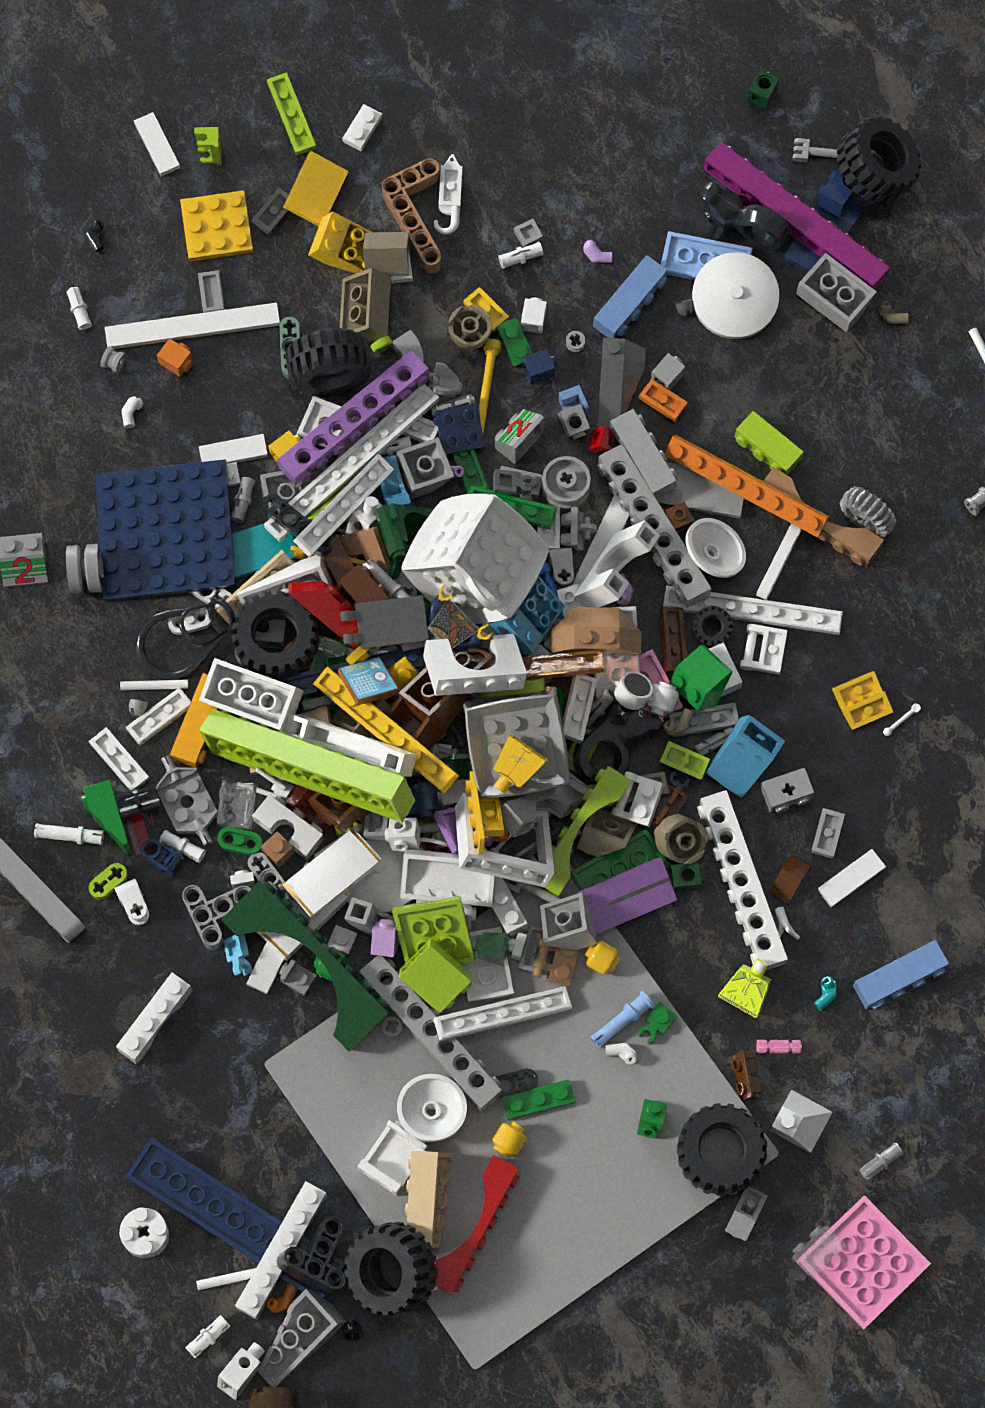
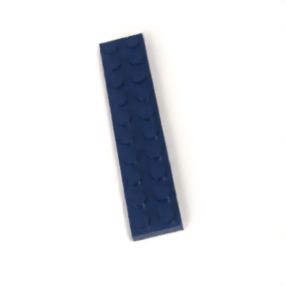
M150 1138L125 1178L258 1264L282 1224L280 1220L153 1138ZM303 1236L297 1247L306 1251L310 1240ZM317 1245V1251L323 1255L322 1247ZM334 1255L331 1256L328 1263L341 1271L346 1266L345 1262ZM290 1257L288 1262L294 1264V1259ZM308 1266V1272L314 1275L313 1268ZM284 1272L280 1276L282 1280L301 1292L308 1288L323 1299L327 1295ZM328 1277V1282L333 1286L334 1280Z

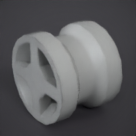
M108 347L102 356L101 367H109L113 372L118 373L123 367L126 353L116 352L114 348Z

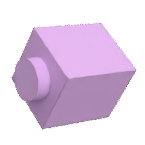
M382 919L377 921L372 928V955L394 957L396 954L399 936L396 924L392 920Z

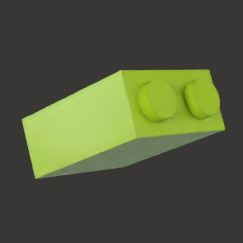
M432 938L399 971V978L439 1013L444 1008L448 1010L455 1003V997L460 992L464 994L472 984V973Z

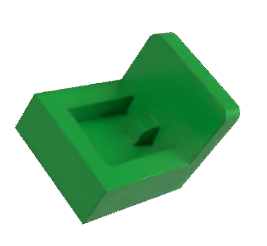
M644 1099L637 1131L638 1135L660 1139L667 1107L666 1103Z

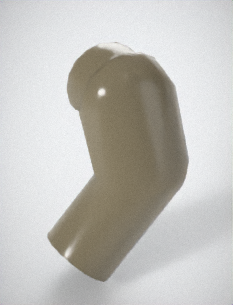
M888 301L880 304L879 314L889 324H908V313H895L891 303Z
M684 709L679 720L666 721L664 724L666 733L677 735L685 732L688 729L694 712Z

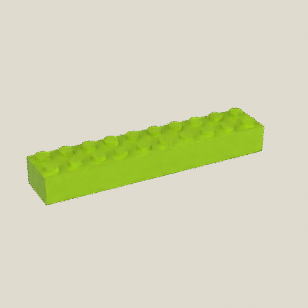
M212 709L199 729L208 748L214 755L255 770L260 768L269 775L403 823L416 801L405 780L406 778L398 772L391 773L385 771L381 766L368 765L359 758L352 759L346 757L342 752L329 751L320 744L313 745L303 738L290 737L280 730L277 732L273 731L264 724L257 725L244 717H234L225 710L220 712Z

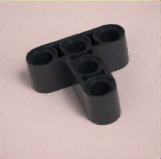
M331 1216L319 1223L315 1228L306 1251L292 1246L280 1253L277 1257L278 1268L327 1295L342 1288L345 1284V1275L338 1268L328 1264L343 1230L340 1219ZM326 1225L331 1227L332 1234L327 1232ZM317 1245L322 1247L323 1255L317 1251ZM287 1255L294 1259V1264L288 1262ZM308 1266L313 1268L314 1275L308 1272ZM328 1277L334 1280L335 1286L328 1282Z

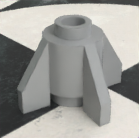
M437 362L434 373L429 372L428 387L439 397L437 403L455 398L456 395L460 394L462 383L459 382V377L446 364Z

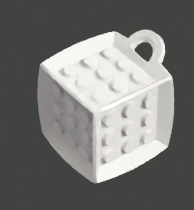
M466 494L440 501L418 531L401 568L411 583L430 602L439 595L441 587L446 585L443 590L445 594H450L454 590L450 600L474 624H483L512 617L537 580L547 558L549 547L519 513L496 495Z

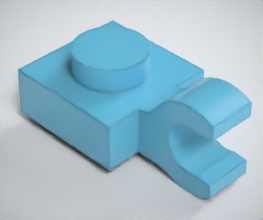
M233 935L223 940L227 962L233 963L234 975L237 976L243 973L246 976L252 973V967L245 959V957L249 956L245 935Z

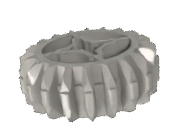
M854 486L849 491H846L840 500V506L845 516L850 519V522H853L858 528L869 529L881 538L886 537L893 530L896 523L895 515L886 506V503L881 501V498L876 497L875 494L864 490L862 487Z

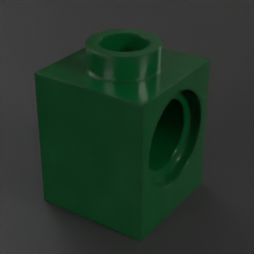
M760 69L749 89L747 100L767 108L778 88L779 78L772 72H765ZM765 85L769 88L762 89L760 86Z
M699 862L671 865L670 873L674 892L697 890L701 888V882H705L704 869H699ZM689 872L693 874L694 879L692 881H685L682 878V874Z

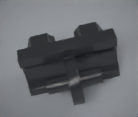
M155 784L138 790L137 788L132 789L131 792L115 796L122 819L161 807Z

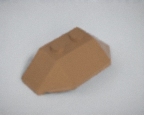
M574 607L551 631V654L641 655V631L620 608Z

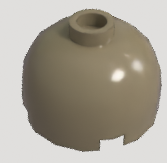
M477 305L461 306L451 314L449 334L457 346L463 349L474 350L482 347L491 335L492 323L490 316L483 308Z

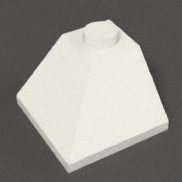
M791 1090L770 1131L811 1153L832 1111Z

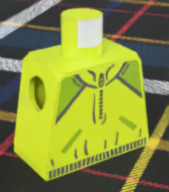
M756 958L751 968L743 964L719 993L718 997L757 1018L771 983V979L763 975L768 964Z

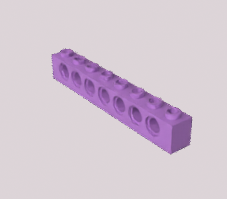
M412 350L409 351L277 459L278 467L295 486L300 482L304 483L310 478L314 470L323 468L331 456L340 454L347 443L357 440L364 429L373 427L378 422V418L384 413H390L397 402L406 400L417 386H423L428 381L429 368ZM405 375L410 377L408 381L400 380ZM386 389H391L394 391L390 395H386L383 393ZM369 403L377 404V406L372 409L366 407ZM354 416L361 418L358 422L350 421V418ZM336 430L344 432L340 436L333 435V432ZM319 444L327 445V447L323 450H319L316 448V446ZM303 457H307L310 459V461L305 464L299 462V460Z

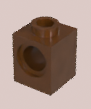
M685 501L664 511L678 535L687 532L694 523V519Z

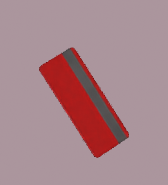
M140 813L124 818L135 855L142 854L141 845L146 839H149L142 814ZM148 847L145 853L152 851V847Z

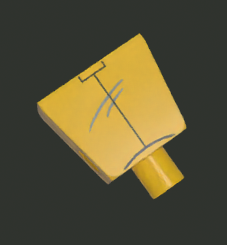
M511 734L507 738L493 768L501 775L494 786L503 793L507 792L512 783L520 788L548 759Z

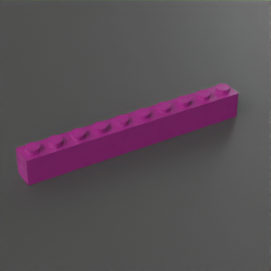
M721 142L705 159L704 170L735 194L741 195V198L750 205L765 206L779 213L790 226L789 234L818 256L822 257L825 253L874 290L887 278L890 267H888L884 260L876 258L870 253L868 248L860 246L849 234L837 229L833 222L821 217L817 210L809 208L798 196L790 194L782 184L774 182L766 172L754 167L750 160L743 159L731 146H726Z

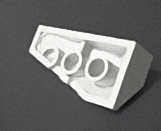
M314 555L300 560L238 592L237 595L242 605L246 601L250 604L253 602L252 597L259 595L260 598L264 597V592L271 591L272 595H277V591H283L285 596L289 597L288 585L291 582L324 581L330 586L332 580L323 557Z

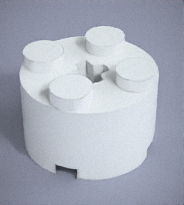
M139 1207L128 1213L121 1223L119 1232L121 1241L125 1248L138 1258L157 1256L168 1244L169 1229L167 1223L153 1209ZM148 1228L149 1236H142L140 1238V1231Z

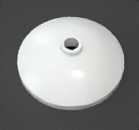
M703 518L695 521L689 527L686 533L687 550L692 560L700 569L716 577L728 578L736 575L743 568L746 561L745 547L738 534L730 526L716 519Z
M420 1075L409 1081L399 1094L397 1101L398 1119L402 1127L411 1136L419 1140L438 1142L448 1139L461 1128L466 1118L467 1102L463 1091L453 1080L443 1075ZM433 1110L436 1114L429 1116L427 1112Z

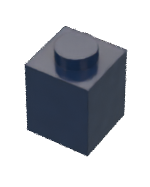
M548 349L523 357V368L530 385L555 376L557 362L554 355L550 356Z

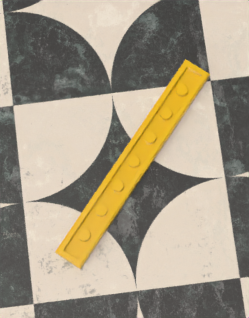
M326 667L313 683L383 743L417 754L414 769L444 794L459 777L458 774L371 702L357 706L341 677L329 667Z

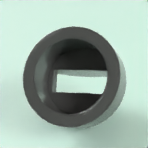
M692 299L675 303L676 309L681 316L692 314L694 310Z

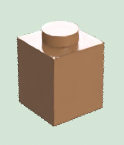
M278 831L261 846L262 853L266 855L277 869L294 855L293 847Z

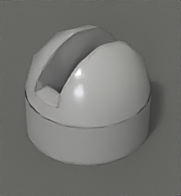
M130 699V713L134 716L143 715L147 709L148 702Z

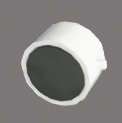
M627 672L620 681L616 680L614 683L617 685L614 692L617 701L628 709H640L647 700H652L653 698L651 696L653 690L651 681L639 672Z

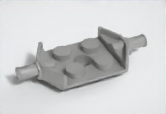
M167 755L166 758L169 764L165 757L161 759L167 771L155 787L176 832L178 834H197L203 846H207L208 844L204 837H206L209 844L213 842L207 832V828L217 817L218 811L197 769L176 767L170 755ZM186 797L194 800L193 805L189 808H184L181 805L182 800Z

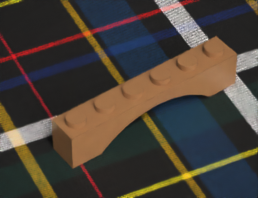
M773 467L764 479V482L803 502L795 489L792 478ZM828 521L821 535L817 537L822 541H828L836 551L846 553L853 562L865 567L873 560L884 539L867 528L842 527Z

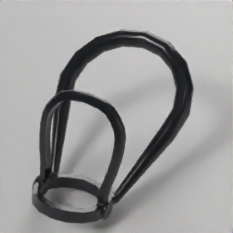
M216 598L205 605L170 609L154 614L143 623L137 634L136 651L140 663L148 673L159 679L179 680L190 676L205 662L224 638L233 633L232 626L233 623H236L232 607L225 600ZM216 604L221 605L227 612L230 621L229 629H224L217 622L214 612ZM207 609L211 625L220 634L208 642L199 643L192 640L184 626V618L186 614ZM180 616L178 624L185 640L197 648L209 647L186 668L175 672L163 671L154 666L147 657L145 650L146 636L150 629L159 621Z

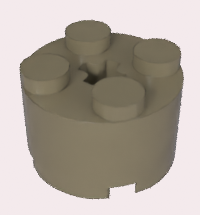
M682 814L668 816L654 830L657 849L662 855L675 862L691 864L700 859L705 852V844L708 841L707 832L702 824Z

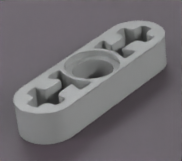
M260 852L252 854L248 859V867L256 879L261 881L265 880L268 876H276L273 884L292 903L293 899L282 887L285 881L266 855ZM260 861L265 870L261 871L256 862Z

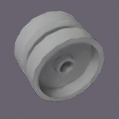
M569 456L558 457L548 463L542 477V493L548 505L560 506V511L570 512L571 507L580 508L585 504L589 497L591 481L589 469L579 459Z
M87 544L84 550V559L79 545L67 546L66 569L70 594H82L85 589V579L90 593L103 592L102 578L104 577V569L99 544Z

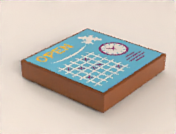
M380 656L340 667L338 670L339 676L357 706L396 695L399 692L398 686Z

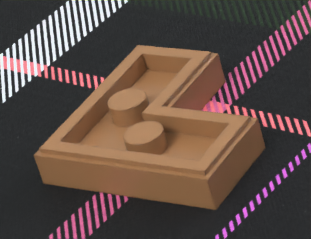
M378 527L339 536L349 557L364 554L369 566L371 564L368 560L373 559L384 571L392 569Z

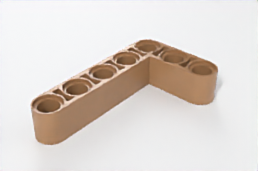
M429 158L386 178L382 183V195L401 231L409 232V245L425 272L433 274L441 268V254L409 196L438 182L440 178L439 164L436 160ZM427 170L435 171L432 174L425 173ZM408 179L416 180L414 183L406 182ZM390 188L396 189L395 192H388L387 190ZM401 205L407 207L404 210L397 209V207ZM409 223L416 224V226L412 228L408 227L407 225ZM421 240L427 242L424 245L417 244V242ZM429 258L436 259L433 263H429L426 260Z

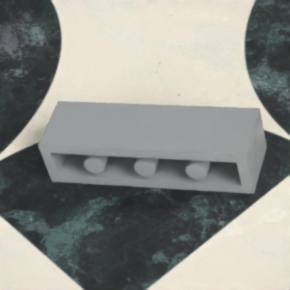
M634 409L611 420V431L619 444H622L654 497L657 499L676 489L678 476L673 468L669 469L667 466V458L662 450L658 451L655 446L657 442L654 435L646 431L644 427L646 423L641 414L637 415Z

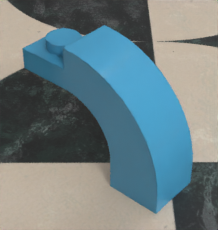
M394 454L384 456V460L394 469L379 485L385 505L395 503L410 506L409 494L405 490L396 456Z

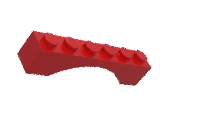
M493 1155L483 1174L485 1201L480 1220L470 1237L459 1248L437 1259L435 1267L438 1268V1275L434 1277L436 1288L451 1296L454 1291L457 1293L460 1291L465 1281L462 1279L465 1270L470 1272L476 1261L473 1255L477 1249L482 1250L487 1240L484 1237L487 1229H493L498 1219L495 1216L499 1208L503 1209L509 1199V1196L506 1195L509 1188L512 1187L514 1189L520 1178L517 1175L518 1168Z

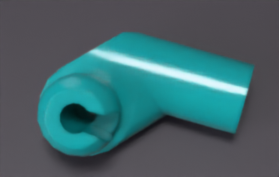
M830 976L822 979V996L814 1002V1005L820 1011L825 1009L837 997V984Z

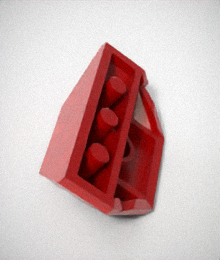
M324 581L291 582L288 585L289 595L341 639H343L344 634L358 633L357 620L341 622L340 613L343 611H354L355 604L347 598L345 600L341 597L340 592L332 584L329 586ZM358 643L349 644L354 650L358 647Z

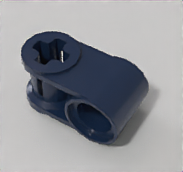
M146 839L141 845L143 858L171 878L175 875L173 872L179 863L185 860V857L180 853L165 846L156 839ZM150 846H155L158 849L154 855H148L145 851Z

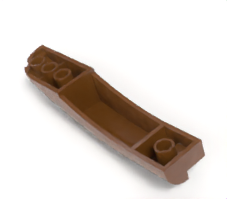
M468 648V651L459 652L452 650L454 658L459 664L473 670L488 669L494 658L488 652L474 648ZM425 667L398 693L399 697L386 715L430 751L472 693L435 696L427 667ZM371 734L369 737L371 739L382 742L373 734ZM316 792L309 799L311 806L327 824L330 826L334 825L343 833L357 820L363 822L365 817L372 813Z

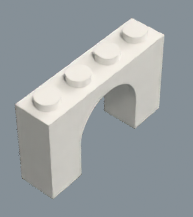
M645 520L615 533L579 587L574 598L584 607H602L619 600L629 582L618 572L635 557L649 552L660 535Z
M514 634L492 635L489 653L494 657L492 660L493 666L484 670H473L459 664L454 658L448 639L426 640L423 657L435 696L524 689L527 672Z

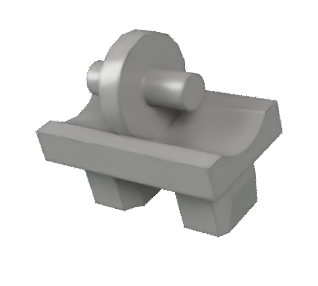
M571 507V512L561 514L562 526L564 528L571 527V533L561 535V545L564 548H574L577 552H583L584 540H590V534L597 531V526L591 524V518L585 517V514L580 512L578 507Z

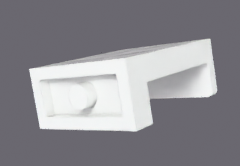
M389 1120L386 1128L365 1159H362L358 1164L357 1168L360 1172L397 1196L410 1177L408 1159L412 1150L428 1151V1146L425 1145L427 1141L411 1136L402 1127L400 1122L395 1121L393 1123Z

